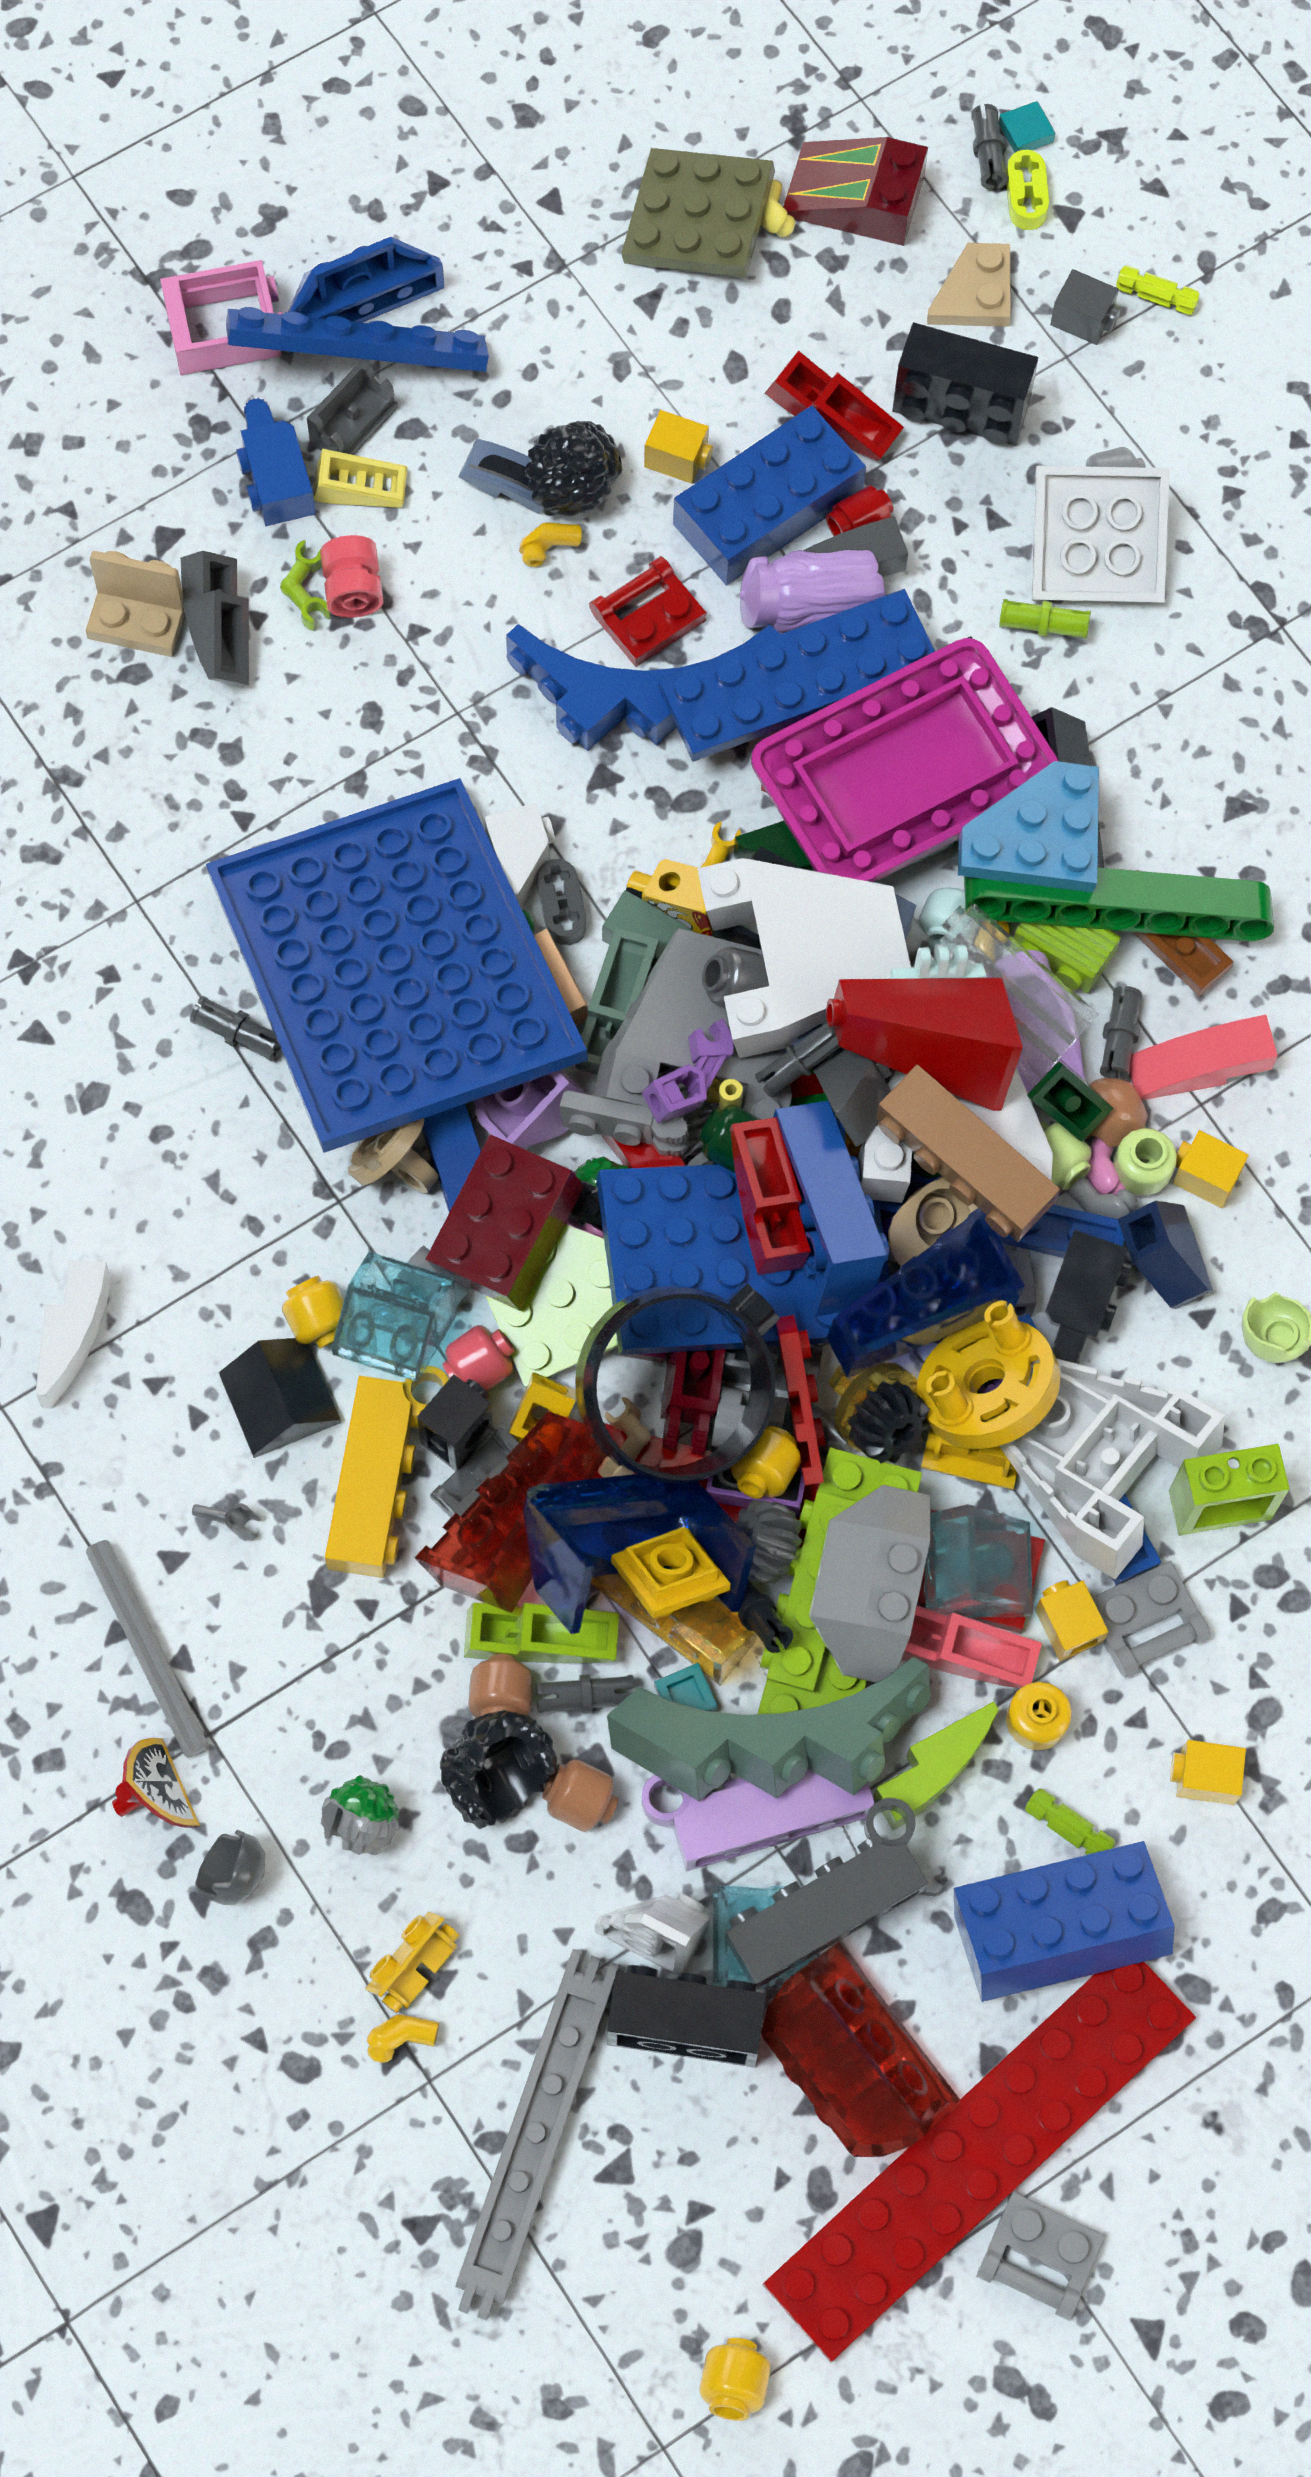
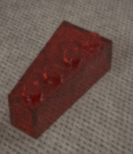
M547 1411L506 1456L509 1464L499 1475L491 1479L487 1477L475 1490L479 1497L461 1516L455 1512L442 1527L446 1533L432 1548L425 1545L414 1558L440 1586L512 1613L607 1455L590 1437L584 1423Z

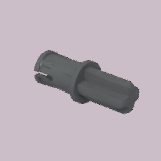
M825 1023L796 1046L789 1044L786 1046L787 1052L761 1072H757L755 1078L759 1083L763 1081V1084L760 1086L769 1097L775 1098L779 1092L802 1075L809 1077L812 1074L811 1068L840 1048L834 1027H829Z

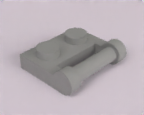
M1172 1561L1166 1562L1092 1597L1108 1629L1104 1644L1124 1678L1138 1672V1666L1191 1641L1198 1644L1211 1638V1632L1205 1618L1198 1612ZM1179 1613L1184 1623L1131 1649L1123 1641L1124 1638Z
M1012 2192L976 2277L991 2283L992 2279L1057 2309L1055 2315L1070 2321L1106 2235ZM1005 2248L1011 2249L1069 2277L1065 2290L1002 2261L1001 2258Z

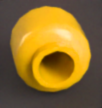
M318 1275L285 1292L288 1299L282 1305V1313L299 1343L309 1344L316 1341L319 1349L344 1337L341 1328L349 1323L352 1315L335 1282L331 1280L322 1281Z
M767 1426L755 1446L730 1468L733 1477L737 1481L738 1488L744 1494L756 1499L762 1496L775 1498L782 1495L787 1489L801 1464V1456L797 1448V1442L791 1434L782 1428Z
M1034 1682L1026 1684L1016 1691L1007 1708L1006 1724L1008 1731L1017 1743L1027 1749L1039 1751L1051 1748L1061 1741L1070 1726L1072 1716L1070 1702L1062 1690L1050 1683Z
M729 2338L726 2344L714 2346L707 2352L699 2392L702 2400L709 2405L708 2409L713 2415L727 2420L743 2421L749 2418V2414L755 2413L763 2407L771 2366L768 2359L756 2351L757 2345L754 2342L743 2338Z

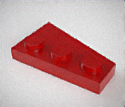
M794 1315L780 1317L776 1322L794 1438L801 1456L800 1467L805 1485L823 1483L824 1479L818 1447L826 1445L821 1417L813 1418L811 1403L819 1402L814 1374H805L803 1359L812 1358L807 1330L798 1331Z

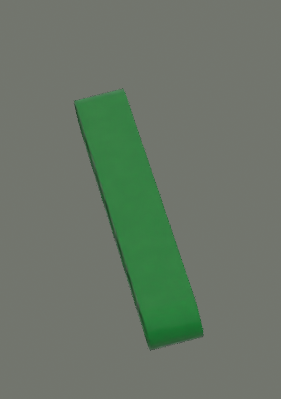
M1097 867V885L1092 893L964 876L965 911L968 915L977 919L1238 941H1259L1269 937L1274 932L1271 889L1267 884L1259 881Z

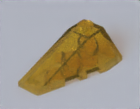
M575 1550L570 1556L572 1568L591 1584L598 1587L604 1595L691 1664L699 1663L702 1672L719 1686L722 1685L756 1643V1633L745 1629L739 1621L738 1611L734 1606L728 1609L719 1601L712 1599L678 1609L669 1616L653 1619L611 1562Z

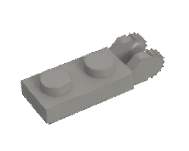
M569 1090L563 1092L560 1103L562 1126L569 1128L576 1134L582 1136L605 1135L630 1146L638 1145L640 1142L653 1144L660 1155L668 1156L670 1154L672 1157L684 1155L687 1149L690 1148V1138H688L689 1125H687V1120H683V1117L680 1118L678 1116L657 1124L649 1107Z

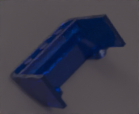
M639 1474L541 1484L528 1489L523 1514L534 1588L570 1634L580 1632L592 1577L619 1574L611 1563V1555L624 1551L626 1547L684 1526L691 1531L731 1583L730 1591L717 1596L731 1612H739L756 1545L698 1481L668 1483L652 1480ZM664 1566V1568L673 1570L669 1566Z

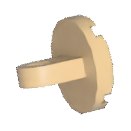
M424 1118L361 1140L352 1154L350 1162L354 1165L348 1167V1174L359 1184L365 1186L375 1182L391 1170L413 1189L421 1193H428L439 1179L438 1174L411 1148L423 1128Z

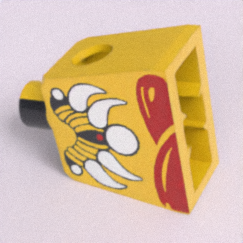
M663 859L659 861L653 875L638 870L633 871L627 882L626 891L658 908L693 932L707 936L712 935L713 929L706 912L697 867Z

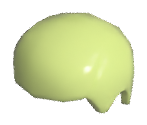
M1277 1292L1262 1300H1257L1255 1297L1249 1300L1242 1315L1241 1326L1244 1342L1256 1357L1270 1363L1288 1362L1303 1355L1309 1349V1346H1311V1313L1299 1301L1282 1297Z

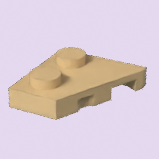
M967 243L928 309L927 325L1009 327L1010 244Z

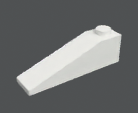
M679 1894L676 1900L668 1895H663L599 1915L595 1923V1933L677 1975V1973L686 1972L710 1925V1917L703 1914L706 1908L702 1904L688 1896Z

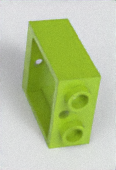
M1277 1443L1184 1459L1168 1491L1178 1535L1181 1536L1272 1520L1290 1488L1280 1446ZM1230 1459L1237 1460L1239 1467L1236 1469L1231 1468L1228 1461Z

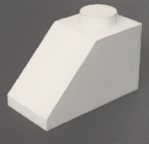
M536 803L484 816L485 832L521 908L537 883V873L540 867L545 862L550 861L549 844L555 843L551 821L548 816L541 818Z

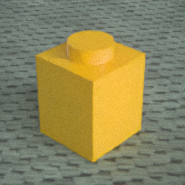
M660 409L644 445V467L693 484L698 470L705 471L712 457L714 447L708 444L709 426Z
M1199 1130L1192 1144L1183 1141L1177 1151L1176 1168H1178L1173 1184L1223 1208L1245 1166L1249 1154Z
M1064 1580L1042 1591L1044 1597L1040 1598L1035 1612L1060 1662L1104 1642L1108 1629L1084 1580L1071 1586L1068 1580Z
M1187 1740L1181 1749V1753H1173L1171 1761L1170 1782L1178 1783L1176 1797L1235 1805L1242 1796L1246 1748Z

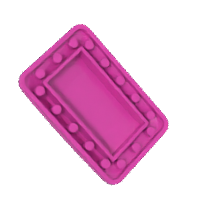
M963 638L763 739L756 744L752 751L751 765L815 872L874 882L958 840L964 825L1052 762H1058V759L989 650L978 640Z

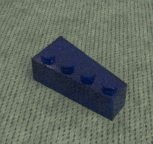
M979 1208L968 1215L966 1220L954 1229H949L937 1238L936 1242L917 1257H912L895 1274L884 1282L878 1283L834 1317L826 1338L847 1378L985 1320V1311L992 1303L1006 1301L1007 1306L1009 1303L1013 1307L1016 1306L1025 1285L997 1233L987 1224L985 1220L987 1215Z

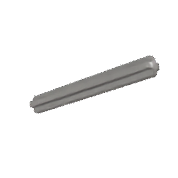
M102 1540L89 1546L86 1549L87 1557L184 1756L189 1758L202 1753L208 1748V1742L110 1542Z

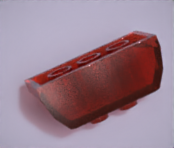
M840 1942L834 1944L787 1979L768 2005L761 2030L763 2040L782 2063L787 2077L801 2088L813 2104L818 2118L832 2129L848 2152L854 2157H883L910 2147L961 2104L960 2098Z

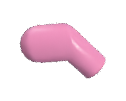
M1094 1136L1090 1146L1092 1154L1088 1162L1092 1167L1086 1177L1101 1195H1116L1118 1191L1125 1189V1187L1119 1181L1114 1164L1110 1160L1114 1147H1108L1100 1138Z

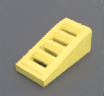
M322 449L315 472L314 501L327 504L402 508L408 466ZM330 474L338 475L337 481L330 480ZM348 476H356L355 484L347 483ZM366 477H374L372 488L365 487ZM383 478H391L390 492L382 490Z

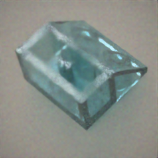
M369 1251L348 1284L331 1348L332 1355L418 1382L457 1316L455 1279Z

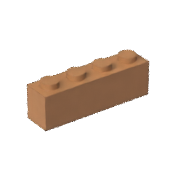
M916 1065L879 1103L876 1119L880 1121L878 1123L880 1130L891 1141L897 1144L902 1141L915 1152L913 1155L914 1159L928 1173L934 1175L938 1172L951 1184L949 1189L958 1200L967 1206L973 1203L987 1215L985 1217L987 1224L1002 1237L1010 1235L1019 1242L1056 1202L1060 1188L919 1065Z

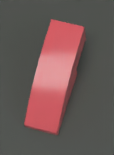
M1267 1015L1209 1027L1131 1054L1129 1076L1132 1085L1137 1090L1141 1100L1222 1086L1225 1085L1227 1078L1272 1070L1278 1055Z
M916 1606L911 1635L901 1659L908 1661L915 1657L928 1664L929 1668L1020 1689L1026 1684L1032 1683L1042 1643L953 1612L946 1616Z

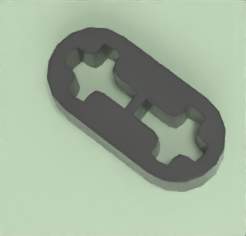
M552 859L545 862L537 873L538 894L545 927L557 944L573 945L578 943L586 932V912L578 875L574 866L568 861ZM552 875H560L561 880L564 881V895H556L555 886L551 883ZM567 908L570 921H574L572 929L564 930L562 924H559L560 909Z

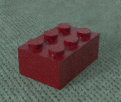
M490 1134L425 1260L440 1275L521 1311L584 1185L572 1170Z

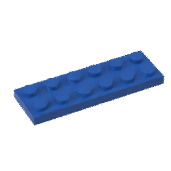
M902 589L658 679V688L690 758L694 762L786 728L935 652L906 590Z

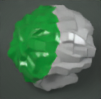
M359 1775L355 1779L344 1782L343 1786L332 1789L331 1795L325 1798L321 1808L322 1818L320 1824L324 1827V1838L329 1840L333 1835L341 1837L343 1840L342 1848L358 1855L362 1853H369L371 1855L382 1853L385 1847L391 1844L396 1831L399 1830V1809L393 1800L394 1795L390 1793L388 1786L372 1782L370 1779Z

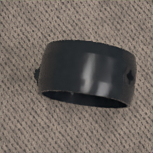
M743 1283L726 1300L710 1292L689 1287L660 1286L636 1292L619 1301L604 1313L589 1332L582 1346L576 1367L575 1391L577 1405L590 1437L619 1467L623 1466L641 1476L661 1482L689 1483L713 1477L732 1467L755 1446L772 1414L776 1390L775 1372L770 1351L762 1336L780 1317L764 1297L748 1283ZM695 1299L719 1312L739 1335L748 1356L751 1372L748 1404L739 1425L724 1444L706 1457L675 1467L644 1465L636 1462L620 1449L612 1439L602 1420L597 1399V1378L600 1362L612 1337L633 1315L653 1304L663 1301Z

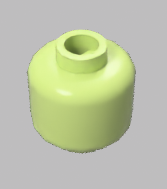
M1042 1122L1040 1124L1053 1152L1052 1182L1064 1191L1069 1190L1075 1182L1085 1177L1091 1170L1092 1166L1088 1162L1091 1158L1092 1150L1084 1140L1083 1142L1078 1140L1058 1122L1050 1126L1046 1122Z
M1141 1128L1130 1132L1122 1139L1114 1157V1168L1118 1174L1119 1181L1126 1190L1131 1191L1135 1195L1147 1196L1159 1192L1168 1184L1176 1167L1177 1153L1172 1141L1164 1133L1155 1129Z

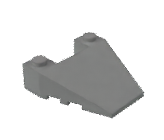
M680 928L676 929L649 974L646 985L637 1000L631 1004L625 1015V1020L613 1040L609 1041L602 1053L593 1096L648 1107L642 1092L652 1081L657 1079L660 1066L677 1070L687 1064L695 1065V1063H692L688 1037L695 1030L702 1028L704 1036L711 1042H714V1037L708 1029L714 1022L724 1019L730 1030L726 1008L712 1003L702 984V972L707 960L722 948L727 947L756 952L763 956L762 950ZM734 1045L733 1055L723 1062L715 1078L724 1081V1079H735L741 1083L743 1087L741 1108L760 1119L773 1118L775 1109L790 1106L792 1097L790 1085L779 1092L775 1098H771L760 1086L763 1084V1081L759 1083L755 1078L757 1072H761L785 1053L780 1050H774L739 1058Z

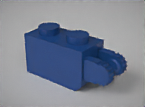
M258 397L257 399L249 400L248 403H245L246 406L244 407L247 429L240 430L243 448L236 449V454L242 475L250 473L253 485L246 486L252 511L261 510L265 527L315 515L313 491L294 426L283 420L274 422L270 406L264 399H259Z

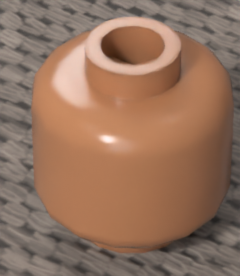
M507 1654L492 1655L488 1660L476 1665L470 1675L468 1706L471 1714L477 1718L484 1714H494L498 1711L506 1710L528 1716L532 1706L533 1677L530 1670L522 1663L517 1662L513 1656Z
M578 1759L570 1760L565 1766L557 1764L556 1771L550 1776V1781L546 1783L542 1794V1799L547 1801V1811L550 1816L583 1832L590 1831L599 1821L607 1824L618 1803V1797L612 1795L613 1778L609 1774Z

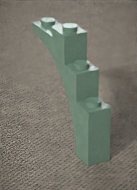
M912 1657L886 1678L854 1695L819 1707L781 1714L739 1715L704 1711L669 1701L638 1687L607 1715L611 1749L699 1802L714 1788L720 1787L731 1772L776 1799L790 1785L797 1784L803 1778L807 1769L850 1794L855 1795L867 1782L874 1781L881 1774L885 1766L883 1743L890 1742L907 1720L914 1714L922 1712L931 1698L929 1666L919 1659Z

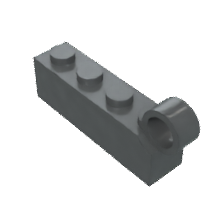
M884 1798L877 1801L870 1808L865 1819L864 1831L867 1840L857 1846L860 1854L845 1863L840 1856L830 1860L814 1871L818 1877L802 1888L798 1881H795L772 1895L775 1903L760 1912L756 1910L755 1906H752L729 1920L732 1928L726 1931L724 1939L750 1983L756 1984L757 1989L926 1890L929 1883L906 1846L916 1826L915 1816L909 1805L896 1798ZM885 1810L899 1813L906 1824L904 1835L894 1840L881 1837L876 1832L873 1823L874 1817L878 1813Z

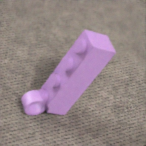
M809 1769L806 1770L805 1775L797 1784L790 1785L777 1799L741 1777L727 1781L723 1784L724 1790L707 1794L700 1802L677 1789L683 1801L677 1810L670 1813L657 1811L651 1805L649 1798L656 1788L661 1786L674 1787L673 1785L653 1775L647 1780L642 1790V1809L645 1816L656 1825L673 1826L686 1872L864 1820L870 1808L875 1804L868 1782L855 1795H852Z

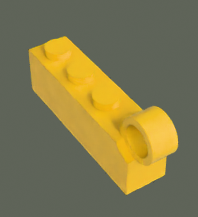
M433 1366L418 1367L407 1376L404 1383L359 1375L325 1552V1562L328 1570L384 1578L387 1564L395 1565L399 1537L392 1536L395 1518H404L407 1503V1491L400 1490L403 1473H412L416 1446L409 1445L412 1428H418L417 1416L427 1405L416 1401L412 1393L414 1388L424 1381H433L443 1387L449 1378L439 1368Z

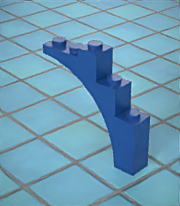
M520 624L516 625L506 634V658L509 664L519 674L525 675L527 673L538 683V688L543 696L551 703H556L557 729L566 740L571 743L577 741L587 751L624 718L629 728L641 738L646 736L657 746L677 728L658 688V679L709 661L705 660L679 668L645 671L610 668L572 657L544 643ZM769 624L744 644L717 657L780 635V633Z

